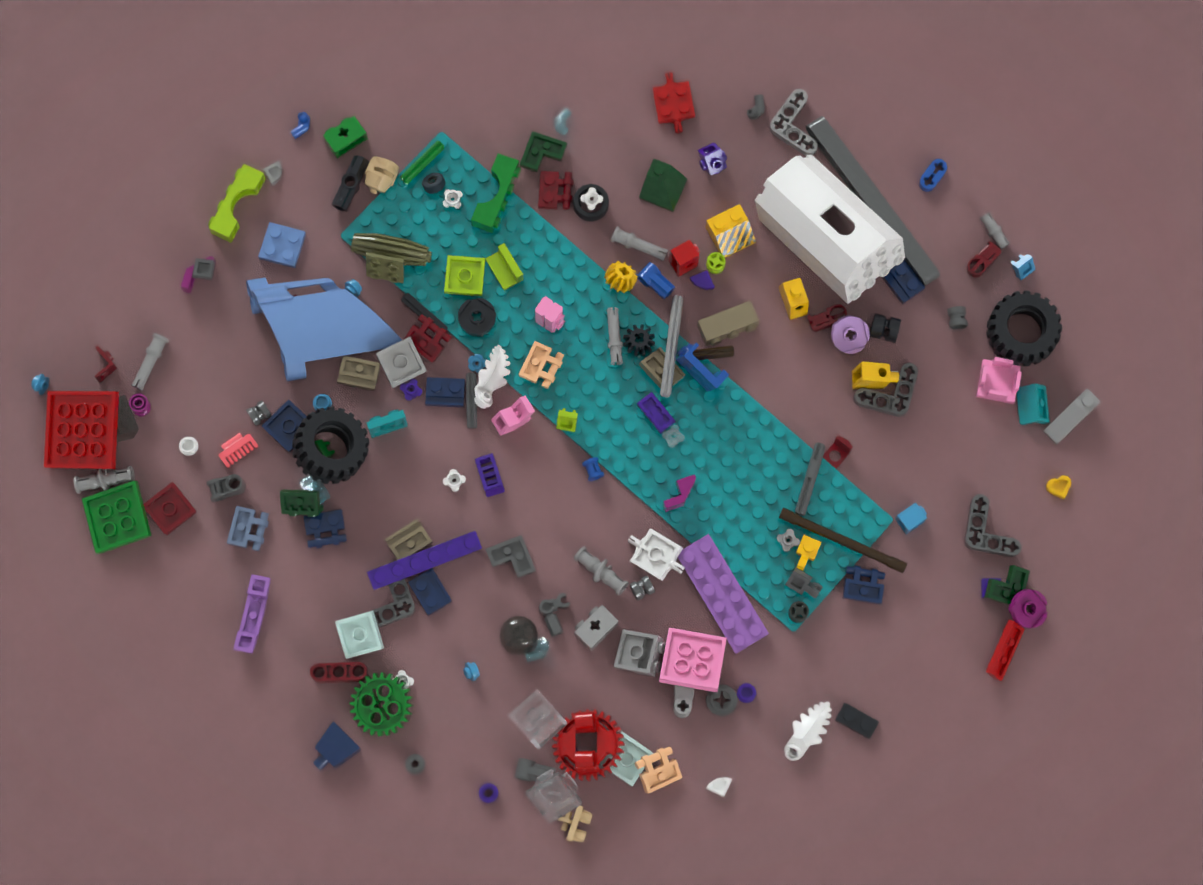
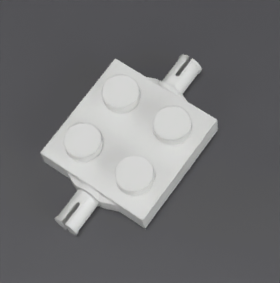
M650 528L646 536L641 540L633 535L630 536L632 540L628 539V543L636 546L635 553L630 562L661 581L664 580L671 569L680 574L685 569L684 566L676 562L683 548Z

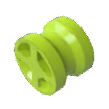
M713 252L708 256L706 267L710 273L720 274L723 272L726 262L724 255L720 252Z

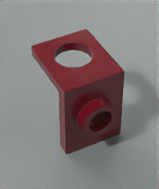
M97 345L95 349L108 363L105 368L94 376L101 383L117 367L112 362L114 360L113 356L108 351L103 352Z
M838 435L834 443L824 453L823 458L837 469L851 453L853 446L849 440ZM832 451H837L840 454L838 461L830 459L829 454Z

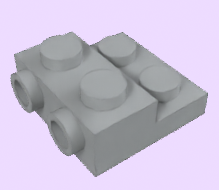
M623 629L614 668L655 677V673H658L661 668L659 657L660 653L663 654L665 651L664 639L658 635Z

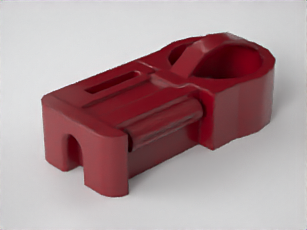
M989 241L979 254L970 259L966 268L967 273L975 278L982 276L986 269L1000 256L1001 249ZM972 262H977L974 265V267L970 269V264ZM980 265H982V266H983L982 272H980V273H975L974 271H975Z
M834 304L826 308V312L812 317L809 314L808 321L812 331L817 332L831 327L834 322L838 321L834 319L844 315L847 316V310L841 304ZM835 308L844 310L839 314L830 315L831 311Z

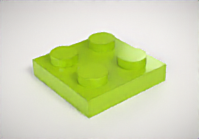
M448 255L444 294L482 296L485 258Z

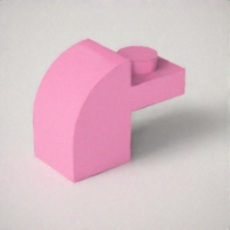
M525 395L520 397L511 407L500 410L491 421L501 436L516 430L532 419L531 415L535 410Z

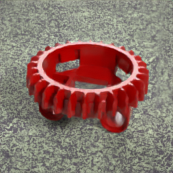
M586 709V712L579 710V712L571 713V720L565 717L567 723L565 725L559 724L562 730H555L559 735L558 737H553V740L557 742V744L552 745L553 749H557V751L553 752V755L558 757L555 762L557 764L562 763L559 768L561 770L566 769V775L572 773L571 777L573 779L579 775V780L583 781L584 776H586L587 781L590 782L591 776H593L598 781L599 774L605 778L604 772L606 770L612 773L610 767H618L615 760H622L618 753H624V751L619 747L625 746V743L619 740L624 738V735L617 734L621 731V728L615 727L617 722L615 720L611 721L612 717L610 715L604 718L605 713L603 711L599 715L596 709L592 712ZM597 732V753L594 750L576 751L577 733ZM608 754H611L613 756L612 759L608 758L607 761L602 764L604 768L600 769L599 763ZM566 757H568V759L575 764V768L568 760H566Z

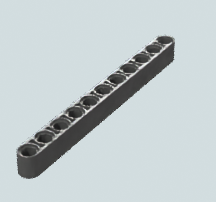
M820 116L806 125L808 134L817 141L818 148L847 187L903 238L904 260L921 283L926 286L940 277L937 267L823 116Z

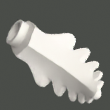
M500 345L494 346V349H492V353L489 355L491 361H485L486 369H481L478 372L479 381L474 388L476 396L474 401L483 409L493 404V391L505 386L507 380L503 377L510 374V370L505 368L510 365V361H506L509 357L504 354L506 351Z
M820 702V706L814 704V710L811 707L807 710L809 716L804 713L800 714L802 722L793 721L794 735L784 748L785 756L789 760H799L809 746L821 744L822 739L819 734L827 733V730L822 725L830 724V721L826 720V718H831V714L828 713L832 711L830 702Z

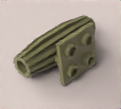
M354 233L351 245L352 252L366 257L367 277L388 280L392 283H404V265L426 266L427 262L430 263L432 258V252L429 251L427 246L408 239L378 233Z

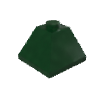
M653 159L639 199L674 212L688 178L673 166Z

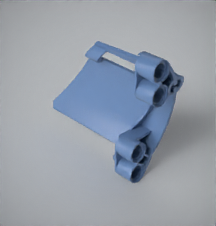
M266 278L246 280L252 314L264 313L279 344L287 382L306 379L305 362L381 350L402 340L367 305L348 290L340 289L329 278L268 284ZM320 285L326 291L294 297L288 292V289Z

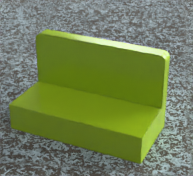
M505 243L498 246V252L486 258L487 264L503 290H507L524 280L522 271Z

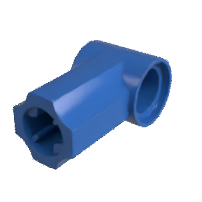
M651 262L636 275L637 279L644 286L653 289L663 299H666L675 289V286Z

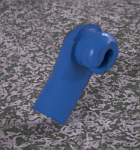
M306 112L298 114V126L290 131L294 139L309 130L310 117Z

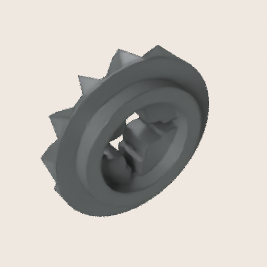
M719 685L718 692L709 691L706 697L708 709L713 714L719 716L732 713L738 702L735 691L727 685ZM721 692H723L724 699L730 700L725 702L722 708L719 702L713 701L719 699Z

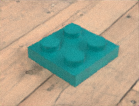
M398 409L390 411L388 415L383 417H372L369 422H366L372 438L408 426L404 411H399Z

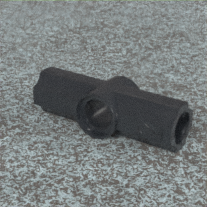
M354 155L346 174L341 179L342 183L331 204L339 211L347 212L355 193L360 188L359 184L369 164V161L364 157ZM349 181L355 182L353 186L346 185Z

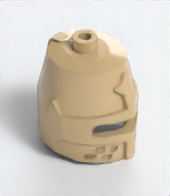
M373 157L365 171V185L371 188L369 192L377 194V192L385 193L390 186H393L398 175L399 166L391 160Z

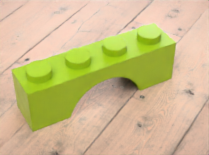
M243 164L242 168L236 171L233 184L228 186L225 199L219 202L215 217L212 216L208 223L211 234L232 243L240 228L238 221L233 216L234 207L241 198L248 195H258L266 180L263 172L246 164Z

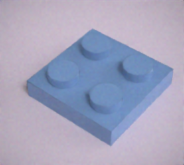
M269 222L258 256L259 259L296 268L306 232Z

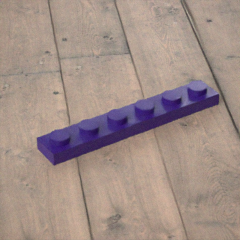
M475 530L366 573L372 589L376 590L480 550L482 546Z

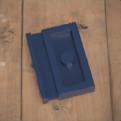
M905 260L901 264L895 265L885 277H882L902 305L925 289V286Z
M427 377L426 406L464 408L465 379Z
M433 568L408 582L428 616L452 602Z

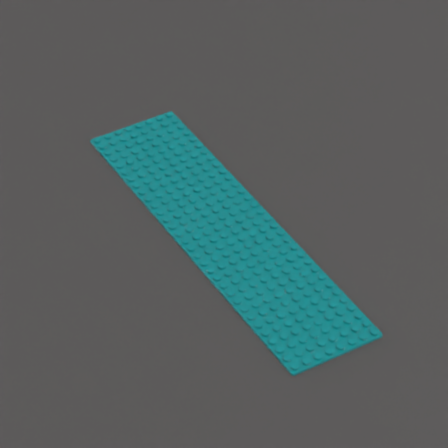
M439 132L398 174L393 186H390L385 193H380L342 232L341 238L351 246L354 233H378L408 239L429 247V251L432 252L431 262H427L426 266L404 265V283L397 282L393 284L403 293L411 294L448 327L447 331L474 355L480 354L485 360L491 361L489 355L492 353V349H494V346L500 345L506 351L504 354L509 357L506 361H510V365L505 367L510 370V374L503 378L521 396L526 395L529 402L553 424L557 426L559 410L566 408L568 412L576 410L578 417L575 432L561 431L592 458L598 457V463L688 542L692 544L709 534L741 588L790 631L795 632L803 622L795 623L789 618L788 612L791 605L797 601L804 602L809 608L808 618L846 575V567H853L863 556L845 546L779 518L783 508L795 512L813 449L729 377L717 389L707 392L675 361V364L685 373V376L672 386L670 397H662L660 395L661 389L639 364L651 353L658 350L659 347L666 352L669 325L629 291L622 293L621 291L616 292L614 288L610 289V285L606 284V278L604 277L606 271L514 192L507 196L506 201H508L505 212L501 211L499 216L501 222L498 229L495 228L493 233L473 227L471 225V218L477 203H485L492 200L497 195L500 186L486 168L445 133ZM436 141H440L444 145V150L409 184L403 183L400 176ZM431 173H440L445 179L444 188L434 194L427 193L422 185L423 179ZM432 178L428 181V183L432 184L435 182L436 179ZM446 190L462 192L460 208L456 209L451 206L446 208L443 206V201L445 200L444 192ZM505 243L523 273V281L507 290H503L485 261L482 296L444 294L448 255L485 258L486 260L487 257L498 252V246ZM545 296L551 299L553 303L556 302L562 306L563 314L565 315L563 326L560 330L556 329L553 333L545 329V326L542 327L537 324L535 320V308ZM483 298L494 307L496 323L493 329L482 337L471 336L465 333L459 325L458 311L467 300ZM613 307V310L615 307L619 309L620 339L623 344L625 342L623 336L627 334L628 328L633 330V325H636L638 329H640L641 324L644 325V330L650 328L651 332L649 334H655L653 339L655 346H650L652 351L647 352L645 350V356L638 352V356L635 357V351L628 353L629 347H624L623 345L621 348L623 364L616 365L615 362V365H611L606 309ZM480 313L472 315L474 321L481 320ZM680 335L678 337L677 353L683 346L689 344ZM636 338V342L639 343L640 341V343H642L643 339L639 338L638 340V338ZM534 341L552 348L550 356L554 358L557 352L564 354L561 368L557 369L555 380L548 389L541 386L544 379L540 377L536 384L519 377L520 370ZM708 359L699 360L713 375L721 371ZM546 362L543 371L548 373L551 364ZM651 392L676 421L661 434L637 406V403ZM822 458L806 514L801 517L871 547L892 523L893 518ZM695 474V484L684 506L665 512L663 501L680 496L676 487V481ZM787 529H792L795 537L800 542L803 535L821 542L814 561L808 559L803 572L813 577L810 582L818 583L823 587L816 598L805 591L801 595L785 585L801 557L796 554L799 545L785 552L780 542L777 541V536L786 533Z

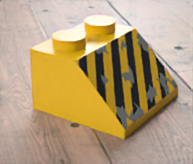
M740 204L706 220L705 228L716 248L725 258L756 243L750 222Z

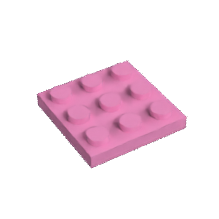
M669 628L659 682L718 692L727 638Z

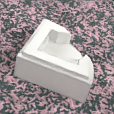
M728 777L717 778L710 782L706 789L724 798L732 779Z

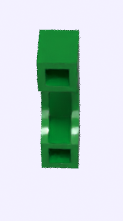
M497 154L491 173L500 188L492 200L485 203H477L471 218V225L473 227L493 233L495 228L498 229L501 222L499 216L501 211L505 212L508 201H506L508 194L511 195L514 190L515 184H513L515 178L518 179L521 172L519 160Z

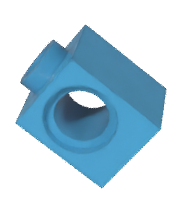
M914 503L898 514L895 520L904 533L908 534L926 521L927 513L921 505L918 506L917 503Z

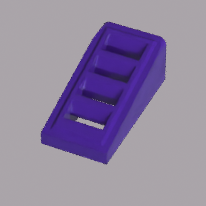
M493 453L476 458L475 462L486 496L491 497L505 492ZM492 462V464L481 467V465ZM494 469L492 472L483 474V472ZM497 477L496 479L486 481L487 479Z

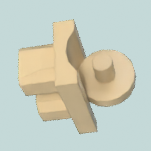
M577 806L573 820H570L572 815L570 811L566 812L565 818L561 816L558 818V821L563 822L561 830L566 831L568 825H571L566 839L568 842L584 843L587 832L577 829L579 822L590 825L593 814L583 810L584 807Z

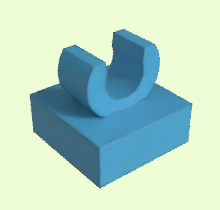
M1029 254L1025 256L1019 255V260L1016 263L1013 260L1011 261L1016 277L1020 280H1023L1036 270L1033 258Z

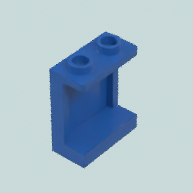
M697 342L692 345L689 343L678 351L677 354L679 356L676 358V361L707 392L717 389L729 374L725 370H721L713 375L693 355V351L699 344Z

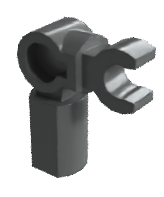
M566 593L559 594L555 600L553 598L543 600L539 605V613L546 617L544 621L551 637L558 636L564 632L557 615L553 614V612L557 611L558 608L566 609L570 606V602L565 604L561 602V599L566 597Z

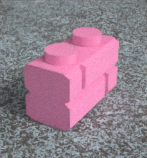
M543 297L535 308L536 323L542 327L545 326V329L551 333L555 332L556 329H561L565 322L563 320L565 317L563 307L556 302L553 303L548 297Z

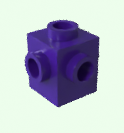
M716 143L709 144L698 150L701 158L699 164L703 171L706 170L710 175H715L727 168L725 162L727 156Z

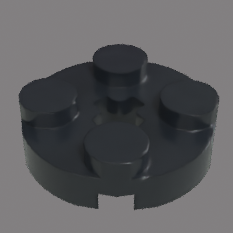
M483 298L470 299L461 305L458 311V322L465 333L471 336L482 337L493 329L496 323V313L489 301ZM480 313L481 320L474 321L472 315Z

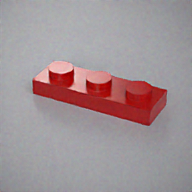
M1008 620L986 669L987 674L1001 682L1025 630L1012 620Z

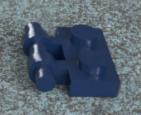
M342 509L323 512L316 517L303 516L306 535L315 536L314 540L307 541L308 548L316 547L318 549L323 548V545H340V542L347 541L346 534L338 535L339 530H345ZM332 532L331 537L321 538L322 533Z
M856 565L854 567L847 566L846 574H852L853 579H845L842 599L881 605L884 585L877 584V579L884 580L885 572H880L874 568L871 570L862 569L861 566ZM860 576L870 577V582L860 581Z

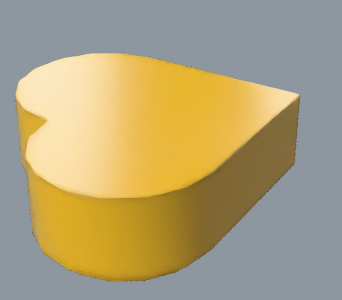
M1062 475L1058 479H1050L1046 484V490L1050 494L1064 500L1071 487V479L1066 475Z

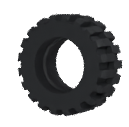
M1024 290L1023 294L1016 291L1011 296L1009 294L1006 295L1002 301L996 304L987 321L986 327L988 330L986 335L987 338H990V347H995L994 353L997 356L1002 355L1004 359L1013 360V365L1019 366L1020 363H1023V366L1026 367L1030 366L1031 363L1034 365L1040 363L1042 359L1045 360L1053 352L1060 341V333L1062 332V324H1060L1062 320L1061 315L1056 314L1057 307L1055 305L1051 306L1049 304L1050 300L1047 297L1042 299L1040 293L1035 292L1032 295L1030 291ZM1016 314H1025L1036 320L1041 329V336L1038 341L1022 343L1014 339L1007 327L1009 318Z
M322 407L317 409L316 412L312 411L303 419L294 435L295 438L292 441V447L294 448L292 452L293 458H297L296 464L298 468L302 467L304 469L302 472L306 476L308 474L313 476L311 479L314 481L320 479L323 484H328L329 481H332V484H338L341 480L345 482L357 473L368 455L369 438H365L368 434L366 428L362 429L361 425L363 423L359 419L356 421L353 418L354 414L351 412L349 414L345 413V409L339 408L335 410L334 407H328L324 410ZM322 432L337 435L345 443L347 455L341 459L325 457L315 446V435Z

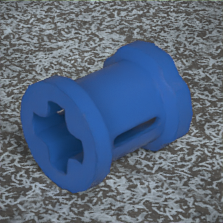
M598 457L590 458L582 463L589 475L588 481H595L605 476L599 467Z

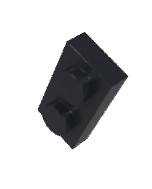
M847 703L843 704L835 719L836 722L869 740L879 723L876 719Z

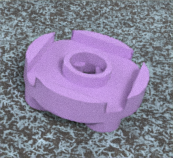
M847 315L841 317L832 325V342L834 346L844 353L854 354L860 352L870 338L868 325L857 316ZM848 330H851L852 332L855 331V334L852 335V339L846 337Z

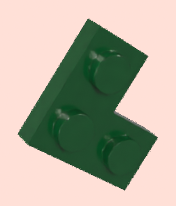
M532 131L521 159L520 167L538 172L543 156L561 162L567 148V142Z
M1010 565L1006 583L995 579L988 580L985 598L1010 605L1013 597L1019 591L1026 589L1030 570Z

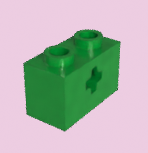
M355 116L343 119L338 126L329 128L323 135L325 143L336 159L368 140L366 131Z

